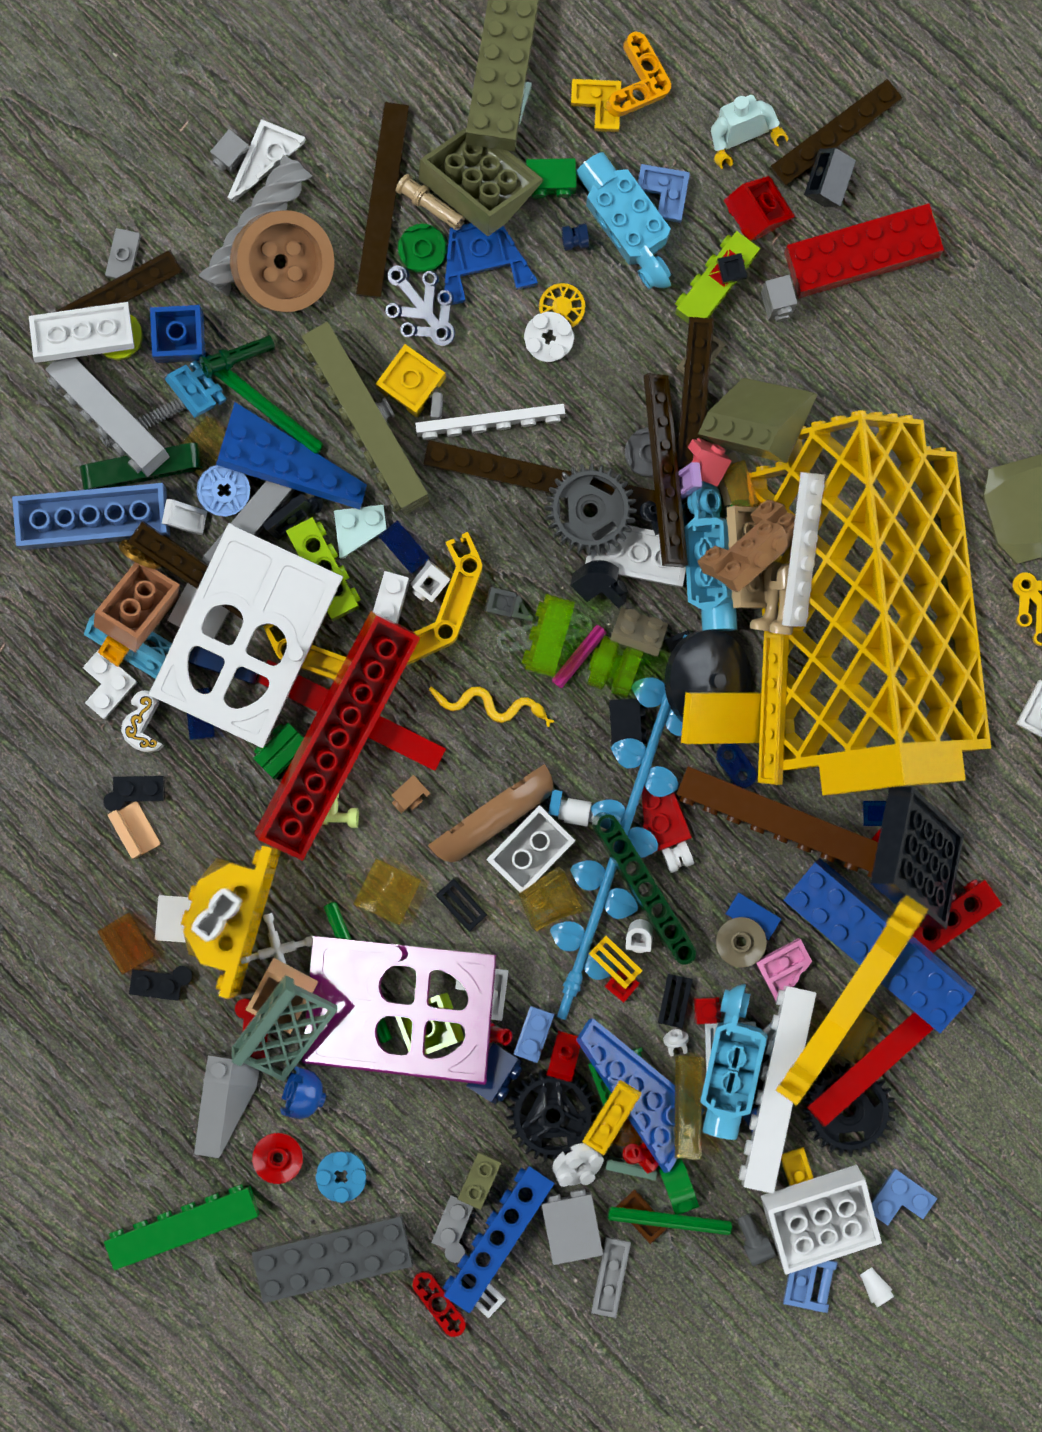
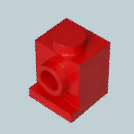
M719 997L694 998L695 1024H717V1022H720L721 1003H719Z

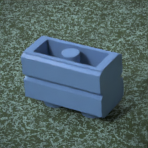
M530 1005L514 1050V1055L538 1063L554 1013Z

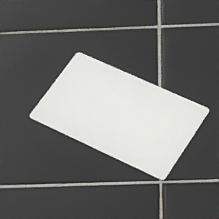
M159 895L155 940L185 942L184 926L181 925L184 911L190 909L192 901L188 900V897Z

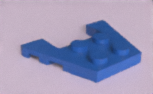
M472 223L462 225L457 231L450 228L444 290L450 291L454 295V301L451 305L466 302L460 277L496 268L511 266L516 290L538 285L535 275L529 269L525 259L519 253L504 226L489 236L485 235ZM447 293L443 295L444 303L448 302L449 295Z

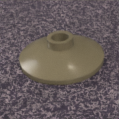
M732 918L725 922L717 933V951L726 963L734 967L743 968L754 965L762 958L766 949L767 942L764 930L757 922L750 918ZM739 937H744L746 939V944L744 946H740L737 944V939Z

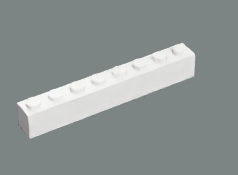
M785 985L783 990L778 991L776 1004L780 1005L778 1015L774 1014L771 1022V1029L774 1030L772 1040L768 1039L765 1054L769 1055L768 1063L762 1066L760 1079L764 1080L762 1090H757L755 1104L758 1105L757 1114H752L749 1129L753 1130L751 1140H746L744 1155H748L746 1165H741L738 1179L742 1180L743 1187L774 1194L793 1102L775 1090L805 1048L816 992Z

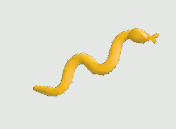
M432 686L429 688V691L439 702L440 706L449 711H459L474 696H479L483 700L487 715L495 722L504 723L510 721L522 706L527 705L531 707V711L535 716L546 720L547 727L550 726V723H554V720L547 718L543 706L529 697H521L515 700L506 712L498 713L489 691L481 686L470 687L455 703L448 702Z

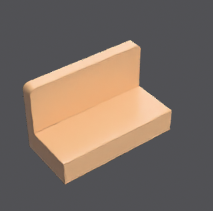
M133 802L123 809L115 810L107 815L131 859H136L161 844L138 802Z

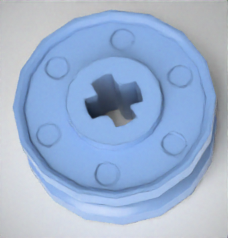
M215 465L202 473L197 482L196 493L198 501L206 511L213 515L226 517L238 513L245 507L249 500L250 486L244 473ZM219 484L221 486L226 484L229 486L227 489L229 494L227 496H219L217 494L220 491L217 489Z

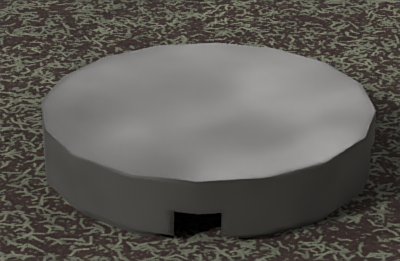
M649 428L637 430L626 443L625 459L627 465L634 473L642 477L653 478Z

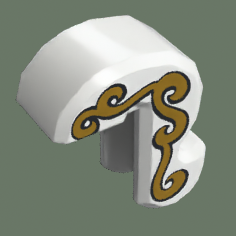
M140 691L131 700V704L138 707V709L125 717L122 722L121 732L125 741L133 748L142 752L153 753L160 751L165 745L143 734L159 706V701L148 695L150 691Z

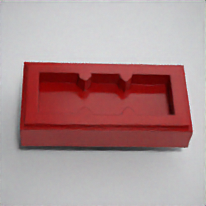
M558 1031L547 1076L568 1082L572 1081L580 1050V1045L576 1041L578 1036Z

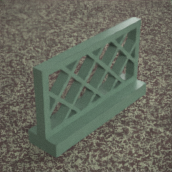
M285 975L232 1046V1063L240 1067L245 1063L284 1082L337 1012L338 1005L295 985L294 979ZM295 995H298L306 1000V1004L292 1007L291 1001ZM319 1007L328 1010L325 1015L314 1017L312 1009ZM309 1010L311 1018L296 1021L294 1013ZM291 1014L293 1022L279 1025L277 1019L280 1016ZM313 1025L314 1030L311 1033L300 1035L298 1027ZM295 1028L297 1036L283 1039L281 1031ZM278 1033L279 1040L265 1043L264 1037L266 1034ZM299 1042L300 1048L298 1051L287 1053L285 1045ZM282 1047L283 1054L269 1056L268 1049ZM264 1050L266 1058L257 1060L250 1057L253 1052ZM286 1061L287 1065L283 1071L272 1066V1063Z

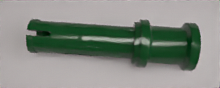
M267 335L231 350L221 349L212 356H202L199 358L200 366L204 375L210 378L216 372L224 369L226 371L231 370L233 365L275 350V344L272 337Z

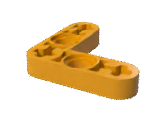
M641 32L630 33L623 45L624 51L641 81L611 94L606 102V109L609 114L615 117L624 116L665 98L671 89V82L648 39ZM632 42H634L635 44L639 43L640 46H639V48H638L637 45H636V46H632L631 43H632ZM642 61H649L653 66V70H645L642 67ZM656 84H657L658 86H661V85H662V86H663V89H662V90H661L660 88H657V89H656V88H655V85H656ZM633 91H641L644 94V100L639 101L635 99ZM627 99V101L622 105V107H620L619 105H614L615 101L617 103H620Z

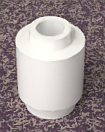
M571 798L561 800L558 819L564 820V823L588 827V823L592 822L594 818L591 812L592 802Z

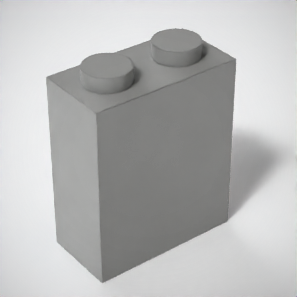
M585 1189L571 1191V1196L562 1198L560 1194L546 1196V1201H543L541 1204L553 1265L603 1255L591 1192L586 1193Z

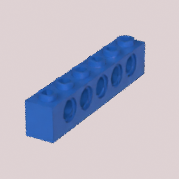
M527 1166L526 1169L520 1168L513 1179L517 1182L512 1191L509 1189L505 1191L499 1201L502 1203V1206L498 1212L493 1210L485 1222L489 1226L483 1234L479 1232L471 1243L474 1249L469 1256L467 1254L463 1255L457 1265L460 1268L455 1277L450 1275L443 1286V1289L446 1290L444 1297L469 1314L555 1184L530 1166ZM523 1187H528L532 1191L531 1199L526 1202L521 1201L518 1197V1192ZM508 1209H515L518 1212V1219L513 1223H508L504 1219V1213ZM495 1230H500L504 1234L503 1242L497 1245L491 1243V1233ZM480 1252H486L490 1255V1261L485 1266H480L476 1263V1256ZM465 1274H473L476 1277L475 1285L470 1288L464 1287L461 1283L462 1277Z

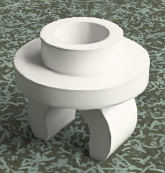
M680 1029L669 1031L663 1038L669 1055L674 1056L673 1049L677 1047H682L683 1054H687L688 1034Z

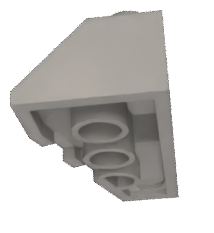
M208 1055L194 1151L195 1155L220 1158L257 1088L260 1070L245 1063L240 1067L232 1063V1057Z

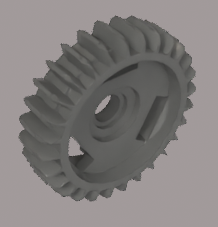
M593 463L590 464L589 470H585L584 465L581 464L580 472L571 467L570 476L565 472L562 473L564 481L555 479V484L558 488H549V491L554 496H546V501L552 504L544 506L545 511L551 512V514L545 516V520L553 521L548 526V530H557L553 534V538L561 536V546L568 542V551H571L575 546L578 547V555L581 554L583 549H586L587 556H590L592 549H595L597 555H600L601 548L604 547L608 553L610 552L609 544L612 543L617 548L619 547L618 538L623 541L626 540L623 531L631 533L632 528L627 523H635V519L629 517V515L637 512V509L630 508V505L636 503V499H628L633 490L625 491L624 488L628 482L624 481L620 484L621 474L612 477V468L607 473H604L603 465H600L597 471L594 470ZM592 479L600 480L610 485L615 490L613 495L611 496L590 485ZM568 498L569 523H561L559 499ZM585 505H595L598 510L597 514L591 518L585 516L583 513ZM613 522L617 529L600 540L595 541L592 534Z

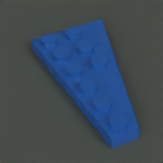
M234 403L216 465L360 510L367 484L319 454L313 453L306 446L238 403Z

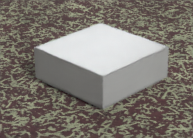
M433 392L431 421L441 420L443 407L442 393Z

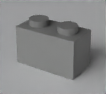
M790 275L765 281L761 295L768 321L774 319L776 322L788 320L797 306Z

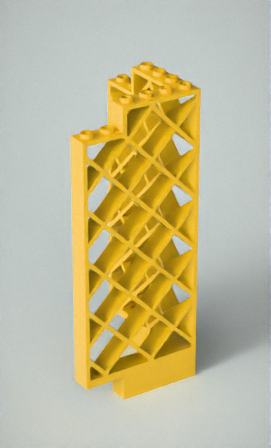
M862 410L852 412L851 417L847 418L846 416L832 417L831 422L828 423L826 421L812 422L811 427L806 428V426H803L787 463L776 462L775 467L772 468L771 466L756 467V472L746 474L750 507H758L769 499L783 504L788 513L796 515L789 507L799 491L801 472L810 473L823 448L838 460L824 483L818 530L830 510L845 524L832 546L827 544L818 535L815 553L823 561L812 579L807 618L808 623L813 612L817 609L831 623L818 645L803 631L805 626H793L792 635H789L788 655L794 645H796L809 657V660L797 679L787 670L783 771L819 767L822 796L895 786L966 781L962 752L991 749L957 453L946 451L945 447L931 449V446H926L924 421L922 419H913V415L898 417V414L893 413L882 416V412L867 414V411ZM857 426L845 448L830 435V432ZM869 427H879L876 437ZM803 439H807L806 442H805V444H804V446H803V445H802V440H803ZM891 449L901 461L899 468L895 466L888 456ZM928 461H934L935 470ZM851 473L866 485L853 510L838 498ZM787 474L776 495L768 490V478ZM876 478L886 491L883 499L873 487ZM914 481L923 493L921 500L918 499L911 489ZM899 511L908 522L905 531L896 519ZM936 513L941 519L942 532L933 520ZM858 536L873 548V552L860 573L845 560ZM883 541L893 553L890 562L880 550ZM921 543L931 555L928 562L918 551ZM792 545L785 551L783 557L780 555L774 561L790 564ZM836 573L852 586L839 609L824 596ZM906 573L916 585L912 593L903 582ZM943 575L948 579L949 593L941 583ZM865 599L880 611V616L868 636L852 622ZM891 604L901 616L897 625L888 614ZM929 605L938 616L934 624L925 613ZM762 609V616L764 615L766 609ZM843 635L859 649L847 671L831 658ZM914 636L923 647L919 656L910 645ZM951 636L955 640L956 655L948 645ZM872 662L888 676L875 699L859 684ZM899 667L908 678L904 688L895 677ZM936 667L945 677L941 686L933 676ZM822 671L838 685L826 706L821 704L810 693ZM850 698L866 712L854 734L838 720ZM959 698L962 701L963 717L955 707ZM921 699L924 700L930 709L926 718L917 708ZM801 706L816 720L805 741L795 733L794 718ZM879 725L895 739V744L866 748ZM944 729L952 741H940ZM906 731L914 739V743H903L902 739ZM829 733L845 748L843 752L817 755Z

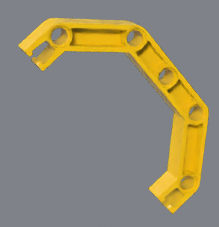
M468 532L462 534L460 540L462 543L467 542L470 554L464 555L461 558L458 557L453 548L454 543H456L455 540L451 539L445 542L456 567L436 622L414 632L420 637V640L407 665L452 645L459 636L483 568L480 556ZM474 561L477 564V568L474 572L468 573L463 569L464 563ZM264 625L263 627L276 655L282 660V649L287 645L286 638L277 642L272 633L274 625ZM444 626H448L453 630L452 636L448 639H443L439 636V630ZM311 645L301 669L334 681L346 657Z
M907 895L902 899L855 975L775 1091L798 1105L926 915L927 908Z

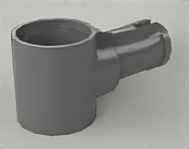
M748 1213L737 1218L746 1239L743 1247L752 1266L755 1267L776 1257L767 1236L759 1232L751 1214Z

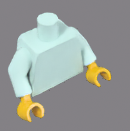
M753 95L746 97L738 96L734 102L720 109L719 117L711 127V135L714 149L718 152L714 157V161L721 169H723V160H726L729 166L733 164V160L725 152V148L727 150L769 132V129H772L770 135L776 146H779L776 141L779 136H784L786 142H788V136L783 128L778 126L780 124L770 104L762 100L756 101Z

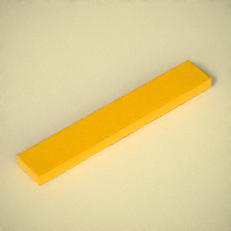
M764 633L758 783L783 785L789 635Z

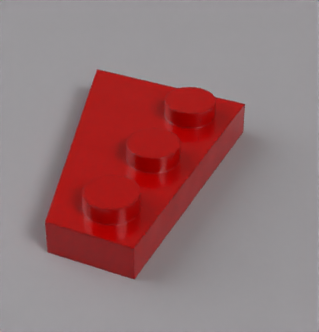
M644 785L642 791L644 829H647L658 842L657 851L693 838L675 792L667 796L656 797Z

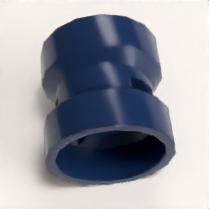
M586 223L578 224L577 227L573 228L561 226L564 251H571L574 247H580L581 249L589 248Z

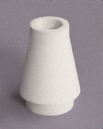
M873 1267L860 1274L871 1303L874 1302L879 1307L894 1297L891 1292L893 1289L874 1271Z

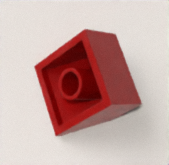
M770 176L742 184L723 200L729 213L740 226L742 234L750 241L764 237L795 217Z

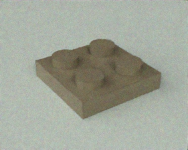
M621 607L610 640L658 657L669 623L663 622L656 617L640 614L636 610Z

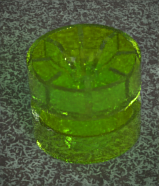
M604 635L600 647H595L588 667V671H591L586 685L602 690L608 679L611 678L613 679L611 693L627 699L644 651L626 646L622 656L618 655L620 643L610 640L611 637Z

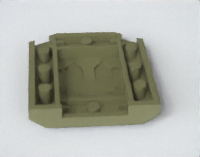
M1042 454L988 469L982 498L996 545L1012 559L1015 565L1042 558Z

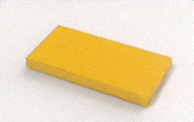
M686 692L681 743H759L761 693Z

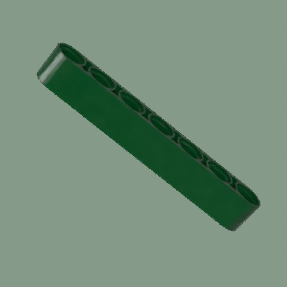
M607 812L597 813L592 820V827L667 952L675 961L682 965L692 963L696 957L694 945L615 816ZM609 818L611 821L610 828L602 831L600 828L601 821ZM622 839L624 843L623 849L619 852H614V842ZM630 861H635L636 870L632 873H627V864ZM644 882H648V892L646 894H640V885ZM660 903L662 905L661 913L653 916V906ZM669 925H674V933L671 936L666 937V927ZM682 946H687V954L684 957L678 958V949Z

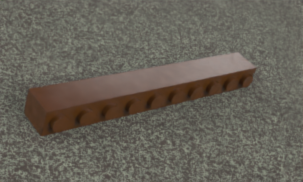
M687 766L677 791V795L681 796L679 801L694 806L695 802L704 805L703 810L716 816L718 811L728 815L726 820L740 825L741 821L751 824L750 829L764 834L765 830L774 833L773 839L786 844L788 840H792L798 843L796 847L808 853H811L812 849L822 852L820 857L834 863L837 858L845 862L843 867L858 872L859 868L869 871L868 877L872 876L878 842Z

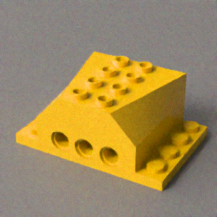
M263 845L261 850L256 849L252 864L256 865L255 869L216 858L197 881V884L192 885L188 896V900L192 901L190 909L184 911L181 925L184 926L183 934L189 955L197 957L200 964L225 971V974H220L216 989L220 990L218 995L220 997L230 999L240 995L249 962L242 964L240 959L249 957L252 954L281 850ZM228 888L242 899L241 907L232 918L226 920L225 927L217 938L205 941L192 931L193 923L203 911L208 909L213 896L218 891Z

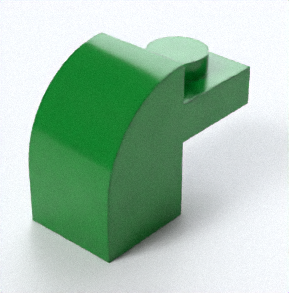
M679 1154L670 1172L664 1173L658 1165L657 1167L674 1213L679 1215L698 1208L696 1195L681 1155Z

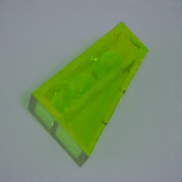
M549 594L545 595L544 602L539 601L535 616H539L537 626L532 625L528 640H532L531 649H525L521 663L526 665L525 671L554 679L573 613L574 601Z

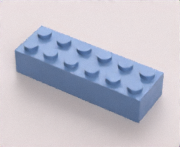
M163 483L13 496L16 546L21 550L129 540L141 521H144L166 537H170V526L162 524L167 499L166 487Z

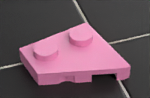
M798 938L762 957L756 962V965L776 1002L778 991L783 990L784 985L794 987L801 973L806 971L812 960L802 940Z

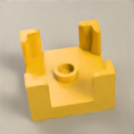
M404 344L376 382V387L384 395H390L407 408L409 413L418 418L424 409V403L435 388H439L446 379V374Z

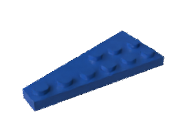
M594 1018L588 1019L576 1041L611 1093L619 1080L642 1093L627 1118L663 1172H670L705 1110Z

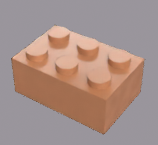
M135 562L95 611L94 627L136 653L178 600L180 584L156 569L147 568Z

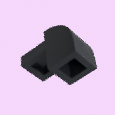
M595 560L584 564L573 572L570 586L586 602L603 592L618 609L626 604L628 590L623 581L617 580L619 568L613 563Z

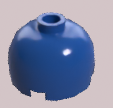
M295 1067L296 1074L291 1072L285 1084L282 1099L286 1100L285 1107L281 1106L280 1111L281 1115L304 1119L313 1115L318 1107L322 1108L326 1094L323 1093L322 1082L315 1073L307 1069Z

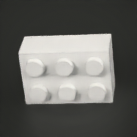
M539 805L486 860L523 895L576 840Z

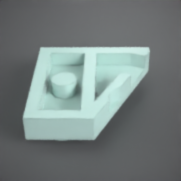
M384 505L361 507L360 510L356 508L334 510L340 559L346 558L350 553L359 547L361 548L374 537H378L387 531Z

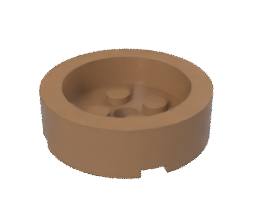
M271 211L257 215L249 220L237 234L231 248L230 267L236 286L254 305L269 311L293 312L312 305L327 290L334 271V252L325 231L310 217L295 211ZM278 254L283 255L285 260H287L285 266L281 269L274 265V258Z

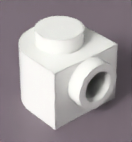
M637 919L629 925L626 936V950H632L636 953L651 952L653 927L648 921Z

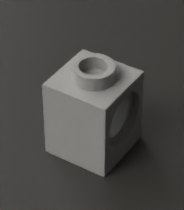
M229 129L210 151L214 159L212 163L224 172L226 169L232 174L244 160L249 146Z

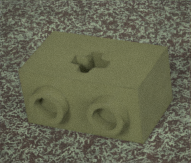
M478 1150L457 1200L481 1210L502 1160Z

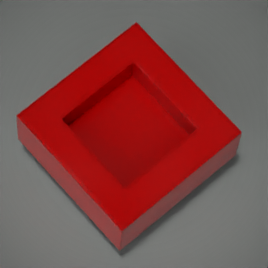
M619 969L615 972L624 981L628 978ZM611 977L604 987L624 1003L640 983L634 979L624 989Z

